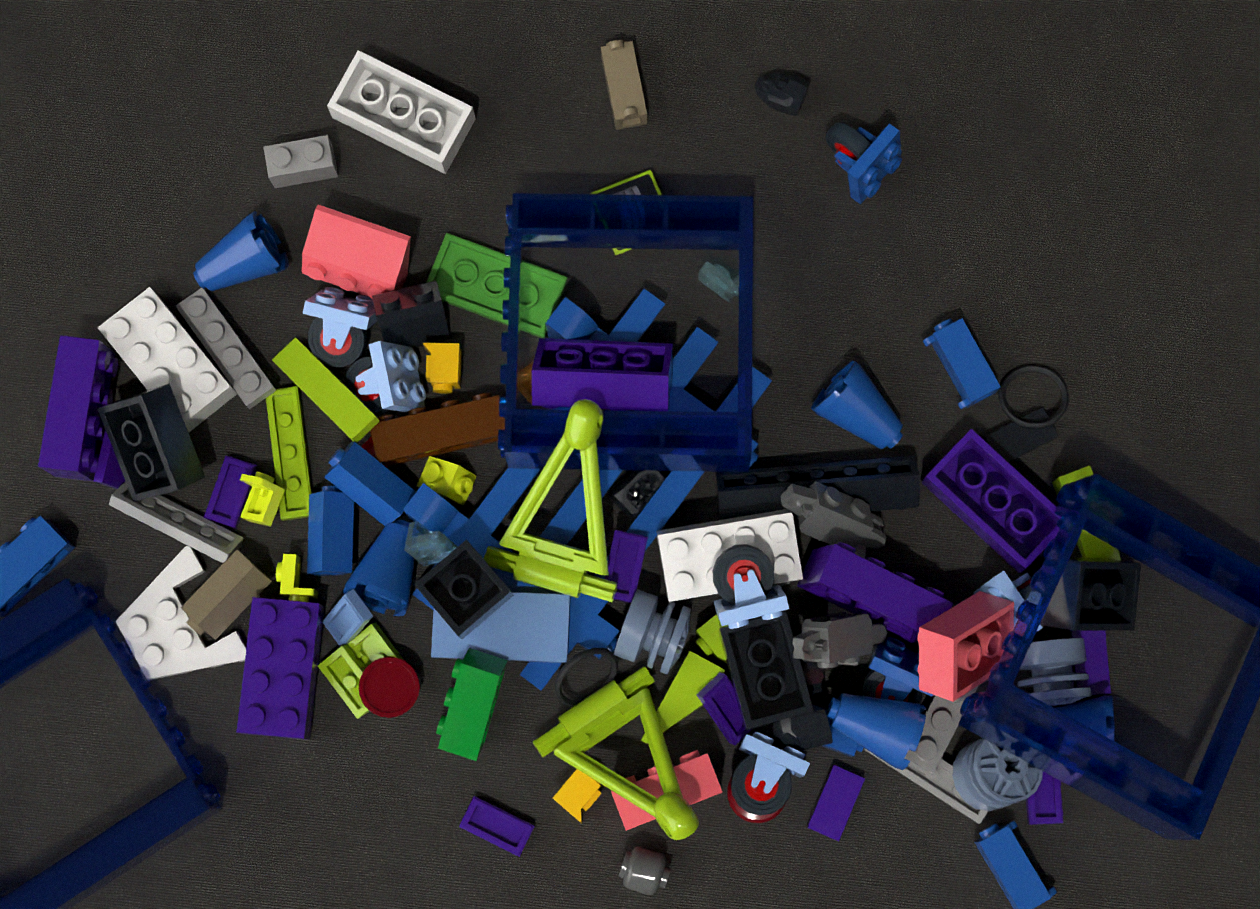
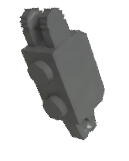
M816 481L809 488L791 484L780 496L782 506L798 515L801 533L830 545L841 542L853 548L858 544L874 549L885 546L887 539L885 533H882V527L884 526L882 518L871 513L869 504L861 499L853 498L839 492L834 487H828Z
M837 612L805 619L802 625V634L793 638V656L795 659L817 662V667L819 668L837 667L838 661L841 663L859 662L860 656L873 653L874 645L884 643L887 631L883 624H872V619L865 613L847 614L846 612Z

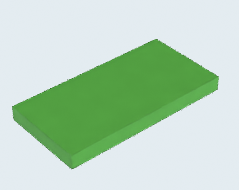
M446 233L426 283L437 281L442 302L537 337L545 338L547 334L545 323L556 310L568 277Z

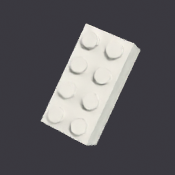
M359 50L327 105L332 118L444 174L447 173L476 120L472 106Z
M151 287L143 291L98 327L147 390L170 383L188 433L237 395V392Z
M788 509L656 531L669 602L718 594L713 583L712 570L716 559L722 552L734 545L748 544L762 550L769 557L774 568L773 584L803 579L793 514Z

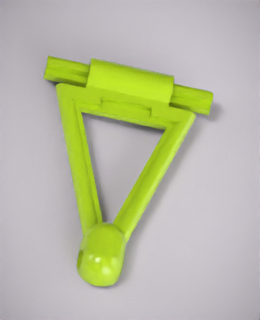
M581 399L572 405L566 420L563 436L499 542V545L520 551L519 554L488 546L483 559L490 567L513 573V579L576 598H579L582 593L613 602L618 587L617 583L587 574V571L599 575L609 574L597 452V440L603 424V412L594 401ZM574 449L580 450L590 551L524 533Z
M643 666L618 684L612 680L557 718L559 724L534 740L533 744L542 757L554 751V755L654 816L659 826L669 838L681 840L689 837L696 831L699 820L689 803L682 796L649 689L646 688L655 681L647 668ZM640 715L664 794L656 798L584 754V752Z

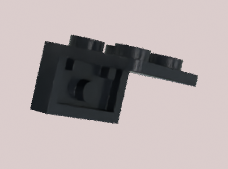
M437 281L372 296L377 322L384 342L414 348L422 346L423 343H435L448 339L449 330Z

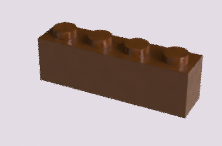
M483 393L472 397L473 401L460 404L459 400H452L440 404L441 408L428 411L427 407H421L408 411V416L395 418V415L378 417L379 422L370 430L377 460L384 466H392L429 456L507 440L508 431L499 395L492 397V393Z

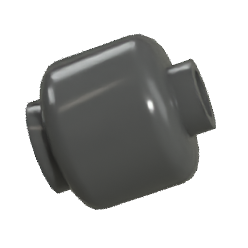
M637 846L632 852L626 851L618 877L623 878V885L627 889L651 896L656 893L658 887H666L671 868L665 867L666 857L664 854Z

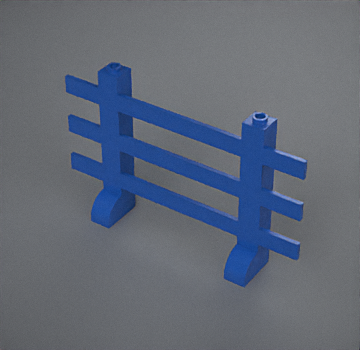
M643 289L608 335L598 328L595 321L587 313L565 297L545 323L548 338L638 342L664 308L665 303L646 289ZM698 327L672 360V383L668 412L660 411L650 414L634 410L598 458L601 495L603 498L661 420L693 442L626 531L627 533L648 537L646 550L657 537L656 531L663 529L714 459L731 471H739L742 468L745 470L750 469L759 457L755 453L758 443L740 431L738 427L771 384L772 380L750 365L716 412L700 402L684 389L719 342ZM571 407L552 409L470 519L461 514L448 501L424 483L420 486L403 511L413 522L448 547L433 567L466 539L482 558H484L488 546L512 552L510 549L499 545V541L491 535L548 461L565 432L566 420ZM583 479L539 537L568 545L587 519ZM491 567L511 592L562 594L514 580L513 573ZM594 574L596 577L605 578V575ZM416 589L412 595L434 611L433 606ZM582 593L579 598L570 596L568 655L576 644H579L585 650L605 648L614 653L620 631L599 616V613L608 601ZM594 654L593 656L601 660L604 655ZM529 662L520 673V676L542 691L562 663Z

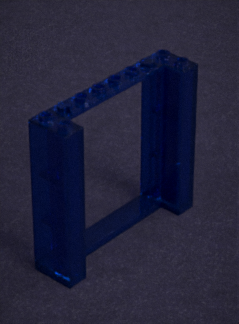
M513 193L512 205H506V225H508L509 236H505V256H510V268H504V288H509V300H503V320H508V332H502L501 338L502 352H507V364H501L500 382L501 384H506V397H500L499 416L505 417V429H499L498 450H500L501 458H506L508 468L543 469L565 432L566 420L570 411L517 409L522 247L738 250L737 412L602 410L603 424L597 440L599 470L749 472L752 455L753 196ZM573 450L563 469L582 470L580 450Z
M1094 474L1065 484L1059 491L1056 501L1059 503L1054 512L1061 517L1057 522V527H1059L1055 539L1048 543L1044 550L1043 556L1046 559L1042 568L1033 575L1030 581V588L1032 590L1027 600L1021 603L1016 612L1018 621L1013 631L1007 634L1002 643V650L1004 651L999 662H996L989 671L991 672L988 678L990 682L986 691L972 693L964 700L960 708L962 716L958 725L1167 840H1200L1260 697V567L1102 476ZM1082 530L1087 531L1251 626L1258 628L1192 785L1013 686L1014 680Z
M67 578L0 620V689L95 628L187 778L3 898L0 895V909H70L222 809L218 803L221 800L219 792L211 782L206 784L200 774L204 771L201 763L194 754L189 756L183 747V744L186 743L183 734L177 726L171 727L165 718L169 714L165 705L158 697L156 699L152 697L147 689L151 686L150 681L146 679L141 669L136 671L130 660L134 658L131 650L124 641L119 643L113 634L117 630L113 621L106 613L102 615L95 605L99 603L95 592L89 585L84 587L81 582L77 583Z

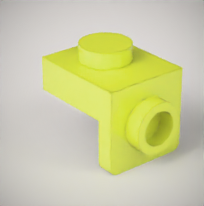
M429 456L417 487L420 488L424 483L440 496L464 505L473 489L476 475L457 464Z
M256 472L255 476L242 474L240 481L252 486L240 517L252 523L271 527L285 489L273 484L275 478L261 472Z
M283 554L282 562H278L276 567V581L281 582L280 594L284 597H289V601L309 602V598L318 599V591L315 589L299 588L301 558L297 554Z

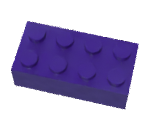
M60 335L38 463L39 468L55 477L94 482L100 455V445L105 434V427L97 408L112 403L111 378L115 377L118 371V359L115 358V353L100 340Z
M539 338L532 366V406H542L547 409L572 407L576 401L587 399L594 401L601 409H609L614 412L639 410L650 414L660 411L668 412L672 383L673 344Z
M972 429L921 482L1018 573L1025 570L1071 521Z
M841 542L813 549L802 573L803 579L799 580L797 585L852 614H868L872 619V624H883L886 631L913 644L918 643L919 627L951 609L953 606L952 602L943 598L944 593L932 587H925L924 589L914 584L915 579L902 572L894 574L884 569L886 565L883 562L871 557L864 559L855 554V548Z
M252 597L236 733L310 740L325 607L320 603Z

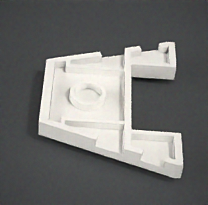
M188 545L181 550L116 620L147 680L245 661L246 645L239 632L235 631L206 647L201 636L186 623L190 617L181 609L183 603L176 592V588L205 572L194 549Z

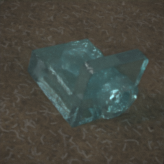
M707 261L699 270L698 280L728 303L734 295L740 298L751 283L747 280L750 270L746 267L740 271L734 280L730 279L731 274L719 264L713 266Z
M417 521L409 523L404 550L423 566L439 563L458 547L440 531L429 532Z

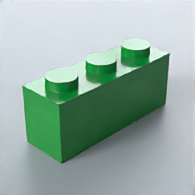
M472 648L468 649L463 659L457 658L451 675L452 678L456 679L455 687H449L444 701V706L449 707L447 716H441L436 734L441 735L438 749L477 761L485 744L508 660Z

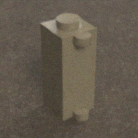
M624 40L610 41L606 46L601 47V59L615 128L619 130L647 124V110L633 42H625Z
M237 549L181 607L190 617L186 623L200 636L206 632L216 640L250 605L252 597L256 598L272 581Z

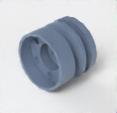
M637 589L618 638L614 655L635 662L642 650L648 651L647 667L651 669L654 666L657 655L662 656L664 660L660 672L668 675L672 666L680 658L688 636L691 608L683 606L679 619H674L671 616L676 603L670 602L663 614L656 612L658 597Z
M1084 638L1039 641L1013 646L1015 669L1031 670L1032 677L1018 681L1017 686L1033 687L1034 693L1019 695L1020 704H1031L1039 707L1073 704L1078 700L1092 696L1091 688H1075L1074 682L1089 680V674L1075 673L1072 670L1073 665L1087 661Z
M1003 730L971 742L961 749L953 763L952 776L956 790L966 803L975 809L993 811L1026 800L1035 793L1042 781L1043 764L1040 753L1031 740L1019 732Z

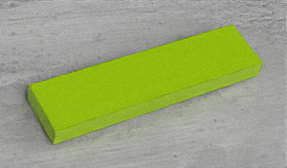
M296 337L272 359L353 442L358 443L379 422V419Z
M298 386L276 389L274 393L266 398L276 485L285 489L279 504L280 517L282 521L309 517V494H312L300 391Z

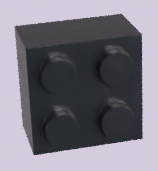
M467 539L414 584L461 639H464L514 596Z

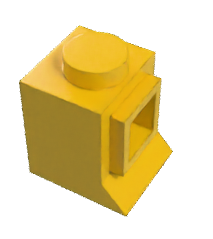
M423 343L425 350L430 354L426 355V380L431 383L433 392L447 394L452 393L453 389H461L462 349H460V344Z
M576 769L554 795L553 799L582 823V809L588 811L602 794L599 791L601 785Z

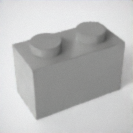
M328 135L263 146L268 178L274 188L338 177L334 149Z

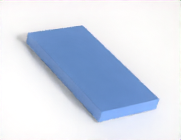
M512 592L514 596L464 639L459 638L434 609L431 657L463 659L468 649L472 648L508 661L567 663L570 596L565 594Z

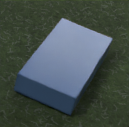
M353 589L344 594L323 620V624L341 647L354 639L373 615Z

